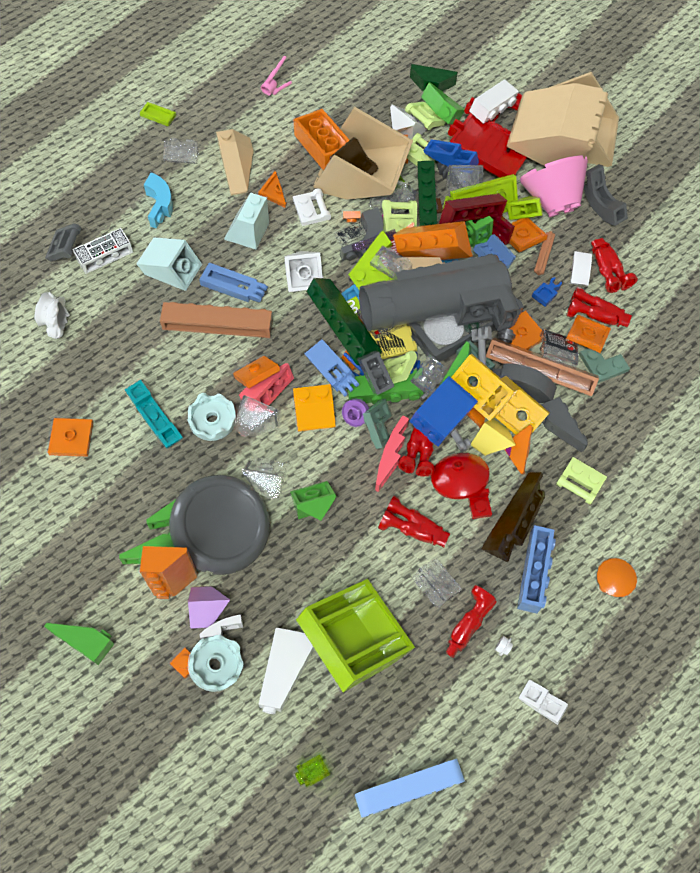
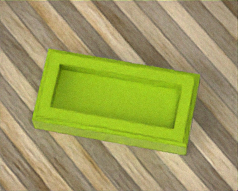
M147 102L140 111V116L169 127L176 117V112Z

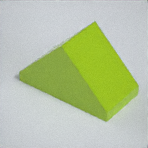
M527 196L507 203L509 220L543 215L539 197Z

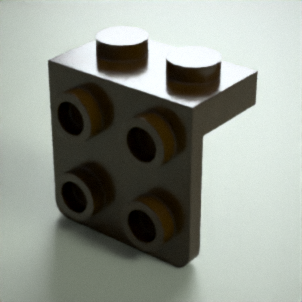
M355 137L333 154L370 175H373L379 169L377 164L368 158Z

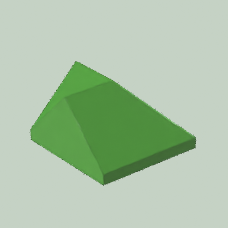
M328 481L290 491L298 519L313 516L322 521L336 498Z

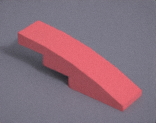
M405 416L401 417L393 429L384 448L376 480L375 490L377 492L380 491L397 468L401 455L397 453L404 445L405 437L402 434L407 429L409 419Z

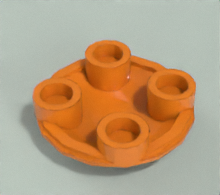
M610 558L598 567L596 575L602 592L614 597H625L630 595L636 588V572L626 561Z

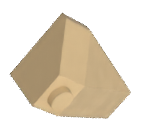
M234 129L216 132L231 196L248 193L254 152L251 139Z

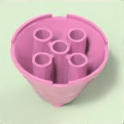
M583 155L556 160L545 164L546 168L539 171L535 168L520 178L521 184L531 196L540 198L541 206L549 215V218L559 215V212L564 211V214L573 212L575 208L581 206L588 164L587 156L585 159Z

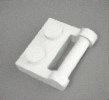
M321 189L293 196V202L302 226L331 219V214L327 211ZM313 199L317 200L321 214H316L312 203Z

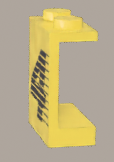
M406 324L390 329L378 330L379 334L377 335L374 333L375 331H368L382 350L380 355L382 359L403 355L412 350L417 351L416 342L412 341L411 328Z

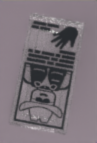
M361 220L334 233V237L342 247L355 243L366 235Z

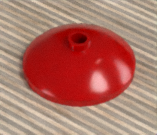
M454 453L442 458L435 465L434 474L431 475L434 489L440 495L450 499L473 497L487 486L490 479L487 463L481 457L471 453Z

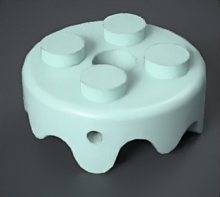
M201 393L197 396L196 401L189 406L187 420L190 429L197 437L207 441H216L226 437L233 430L236 414L232 401L227 400L223 395L209 396L206 393ZM211 415L217 416V420L214 422L207 421V418Z
M221 635L201 639L192 649L188 659V671L193 682L200 688L211 692L222 691L230 687L238 680L243 668L240 646L237 642ZM211 659H217L220 662L218 670H213L209 666Z

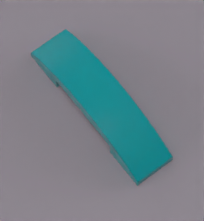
M141 380L124 389L142 418L166 449L183 439Z

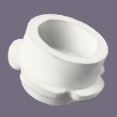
M505 636L500 638L494 649L499 652V656H502L503 653L507 655L513 647V644L510 643L511 638L509 637L508 639Z

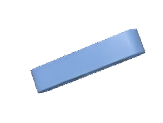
M454 759L355 794V799L361 818L369 816V814H375L392 806L395 807L409 802L412 799L432 794L434 791L437 792L454 784H460L465 782L458 760Z

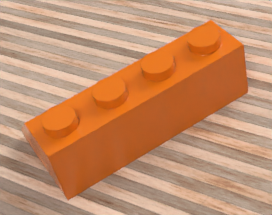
M323 109L293 119L295 137L323 170L329 163L330 156L349 141L348 137Z
M465 221L403 228L393 235L397 252L403 257H440L441 260L472 257Z
M143 546L140 573L156 598L169 599V596H176L197 578L198 573L187 548Z

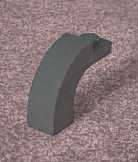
M598 164L587 170V184L584 185V191L592 209L605 222L614 226L628 219L626 203L615 199L606 186L604 165Z
M378 207L362 212L361 223L366 235L358 242L341 247L340 257L342 261L353 260L357 256L361 259L380 232L383 231V218Z
M511 363L504 364L501 369H492L500 378L505 376L510 378L538 403H546L554 399L557 386L548 376L536 369Z

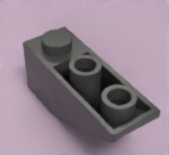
M558 397L541 404L550 412L542 422L544 427L578 451L584 452L588 445L587 438L580 432L577 421L568 412L566 403L562 402L561 398Z

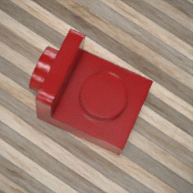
M489 488L483 489L477 495L468 498L472 519L492 516L488 497L490 493Z

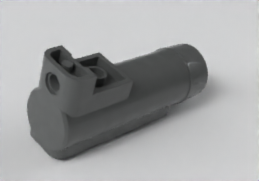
M495 254L471 257L460 261L454 260L443 264L437 263L432 266L417 267L411 270H400L395 272L394 280H384L363 285L359 289L360 311L368 331L390 329L400 325L454 315L457 326L492 319L496 331H501L514 326L521 312L512 291L509 271Z

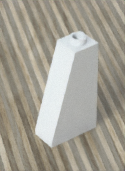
M281 628L275 629L259 700V707L263 708V712L268 714H275L276 711L281 712L315 649L305 633Z

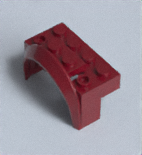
M499 193L445 201L439 224L472 220L475 224L477 219L480 220L490 216L493 219L492 235L495 234L504 245L510 242L515 228L513 224L502 216L508 200Z

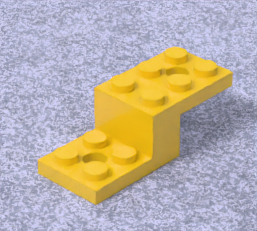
M473 354L466 358L451 377L478 401L474 406L477 411L489 421L494 418L498 419L515 435L529 425L533 426V433L550 413L507 376L500 378ZM470 376H475L478 379L477 386L470 385ZM524 410L527 413V419H519L518 411Z

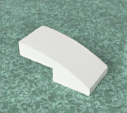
M574 251L570 284L586 287L589 285L592 254Z
M241 614L212 624L200 633V639L215 635L223 636V631L243 628Z
M531 680L528 681L519 696L522 702L557 725L568 707L567 703L551 695L549 690Z

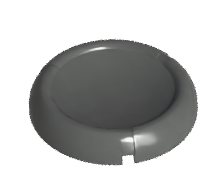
M211 475L194 481L179 494L170 512L169 531L174 547L187 548L197 570L202 572L210 571L214 575H226L245 569L260 556L268 541L270 518L262 497L248 483L232 476Z

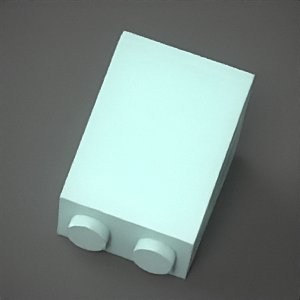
M250 193L235 216L224 240L257 249L269 225L267 197Z
M153 238L138 260L137 265L145 275L186 291L202 263L186 240Z

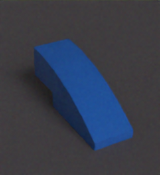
M431 139L424 149V153L432 159L462 172L472 174L479 163L477 152L463 150L461 144Z

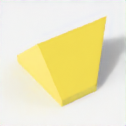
M495 419L485 422L471 443L472 447L485 456L516 445L509 429Z

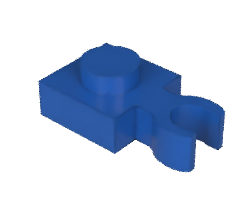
M555 277L550 280L549 285L543 282L533 292L532 298L546 307L557 296V290L560 289L562 282L555 285Z

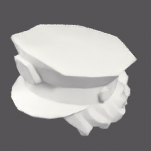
M46 292L41 295L36 304L34 319L38 327L47 325L46 331L48 336L57 339L63 336L65 324L68 323L67 317L70 314L64 307V297L56 299L52 293Z

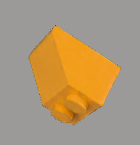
M331 384L293 388L298 432L336 427Z

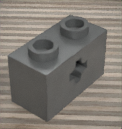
M372 351L357 359L374 394L379 395L395 387L378 351Z

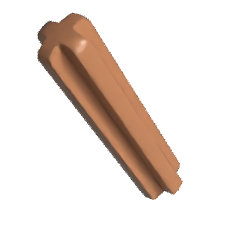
M552 231L546 232L548 235L547 240L542 243L534 273L537 275L544 274L555 239V234Z

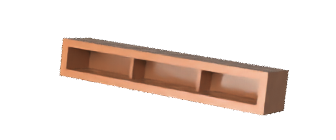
M163 302L160 317L162 330L270 338L273 321L272 311L266 309L196 305L193 303L180 304L176 302Z
M497 338L492 339L486 354L487 358L503 364H520L536 369L548 376L554 383L590 396L593 395L599 381L598 375Z

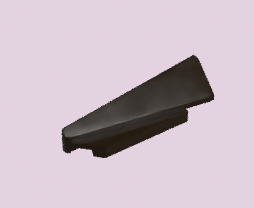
M530 472L527 474L481 548L483 551L508 562L514 544L516 546L523 545L545 499V492L540 489V481L543 477L542 472Z

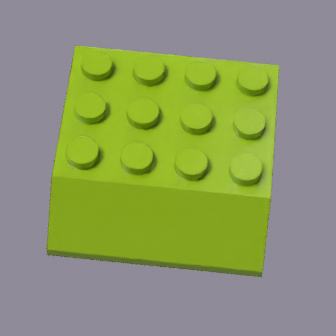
M368 579L306 607L296 619L342 692L390 667L415 648Z

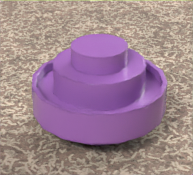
M351 399L342 407L343 419L350 426L359 427L365 423L363 413L369 407L361 399Z

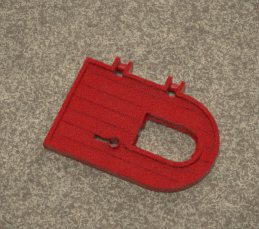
M518 93L515 104L507 108L518 111L522 95ZM472 97L464 109V112L469 114L466 120L461 122L455 119L453 125L451 124L448 135L453 137L449 142L461 144L463 150L477 152L478 165L499 178L513 174L516 176L527 157L513 149L509 153L506 152L509 148L507 143L511 131L495 123L500 113L493 120H488L483 124L469 112L475 99Z

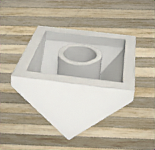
M393 104L391 105V119L394 130L403 135H408L410 139L416 133L421 135L427 130L422 122L412 114L405 112V109Z
M300 251L284 256L289 292L307 290L313 278H323L320 252Z

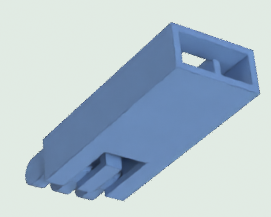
M208 263L199 279L201 286L248 303L250 300L261 302L265 294L264 291L268 289L267 285L257 282V279L212 263Z
M320 340L305 353L309 361L337 392L340 391L344 397L348 395L345 391L346 388L350 392L354 390L350 386L352 383L356 387L359 386V383L354 379L355 376L352 371L323 340ZM331 369L333 370V373L337 376V378H335L329 372Z

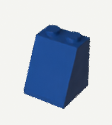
M448 376L415 412L409 422L431 442L439 446L464 421L478 401Z

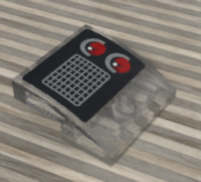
M542 329L540 333L543 342L540 347L542 357L576 368L579 355L578 344L566 339L567 336Z

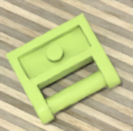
M425 102L409 103L405 108V112L412 114L422 122L427 130L437 126H444L446 123Z
M416 133L411 139L413 143L407 159L417 166V161H432L434 159L426 155L424 149L417 145L418 143L425 148L428 142L422 138V135Z
M383 200L384 232H399L412 222L415 223L414 227H417L416 201L391 202L390 200ZM391 209H408L409 214H391Z
M412 350L406 352L403 356L383 361L393 384L407 380L417 360L415 351Z
M573 457L556 485L565 487L585 499V502L591 505L607 476ZM567 477L591 490V493L566 480Z

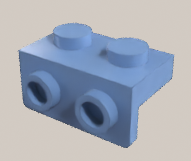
M495 234L491 235L487 242L476 244L473 248L478 257L486 256L487 254L497 255L499 260L506 265L507 269H509L516 258Z

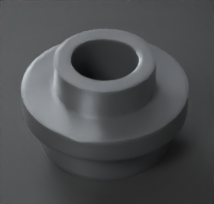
M511 329L501 330L497 333L499 340L512 343L516 337Z

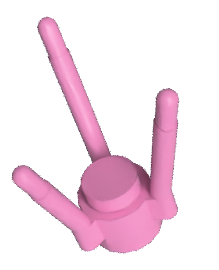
M283 56L267 80L261 85L262 92L268 96L271 94L276 95L279 91L292 84V81H289L276 88L277 83L273 79L284 63L286 56Z

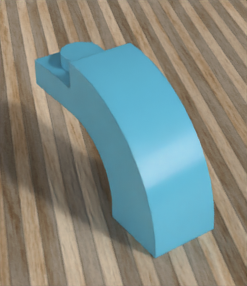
M150 173L144 183V189L147 196L156 200L148 215L150 227L157 228L159 223L164 221V216L171 217L173 202L167 183L158 175Z

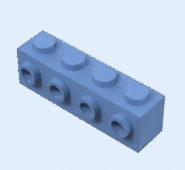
M534 525L530 532L517 606L519 610L538 614L541 608L545 607L547 596H544L545 588H548L550 580L547 574L548 569H551L553 561L550 555L551 550H554L556 539L553 538V529Z

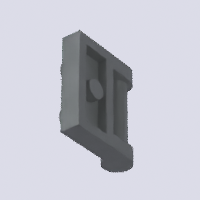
M71 224L56 230L45 258L50 262L63 257L71 258V250L77 235L81 232V226Z

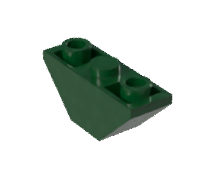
M411 64L410 78L422 91L426 89L429 82L442 92L456 85L457 71Z

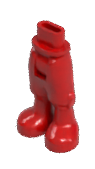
M604 238L591 242L599 271L606 280L605 289L607 292L615 293L619 289L622 291L627 290L638 281L637 276L634 273L626 274L624 272L623 264L609 242H605Z
M578 286L572 295L571 303L566 313V316L570 318L574 317L577 313H584L591 319L608 325H616L617 327L620 325L628 327L632 315L625 313L624 309L598 296H592Z
M415 427L407 443V456L400 458L398 467L402 471L412 474L416 466V455L420 452L416 475L422 477L431 476L435 470L434 464L429 461L434 451L433 442Z
M394 495L378 526V529L382 531L389 527L397 528L406 536L425 543H433L434 546L437 544L443 548L450 536V533L444 531L442 526L437 525L429 518L420 514L418 510L408 509ZM393 514H398V515H400V516H403V517H405L408 521H403L402 519L396 517V516L393 515Z
M474 585L471 591L476 601L474 608L467 612L455 626L451 634L452 640L448 641L450 646L446 650V654L452 658L455 657L458 651L461 652L467 646L473 634L481 627L483 618L497 603L493 595L477 585Z

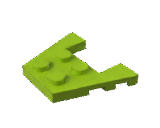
M384 231L380 232L348 274L358 290L363 285L384 280H394L378 257V255L393 245Z

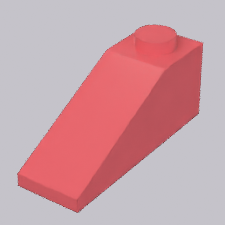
M288 363L281 365L279 372L251 388L246 387L239 394L245 410L260 413L266 410L294 379Z

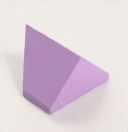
M212 586L191 587L188 599L190 628H208L214 624L230 599Z

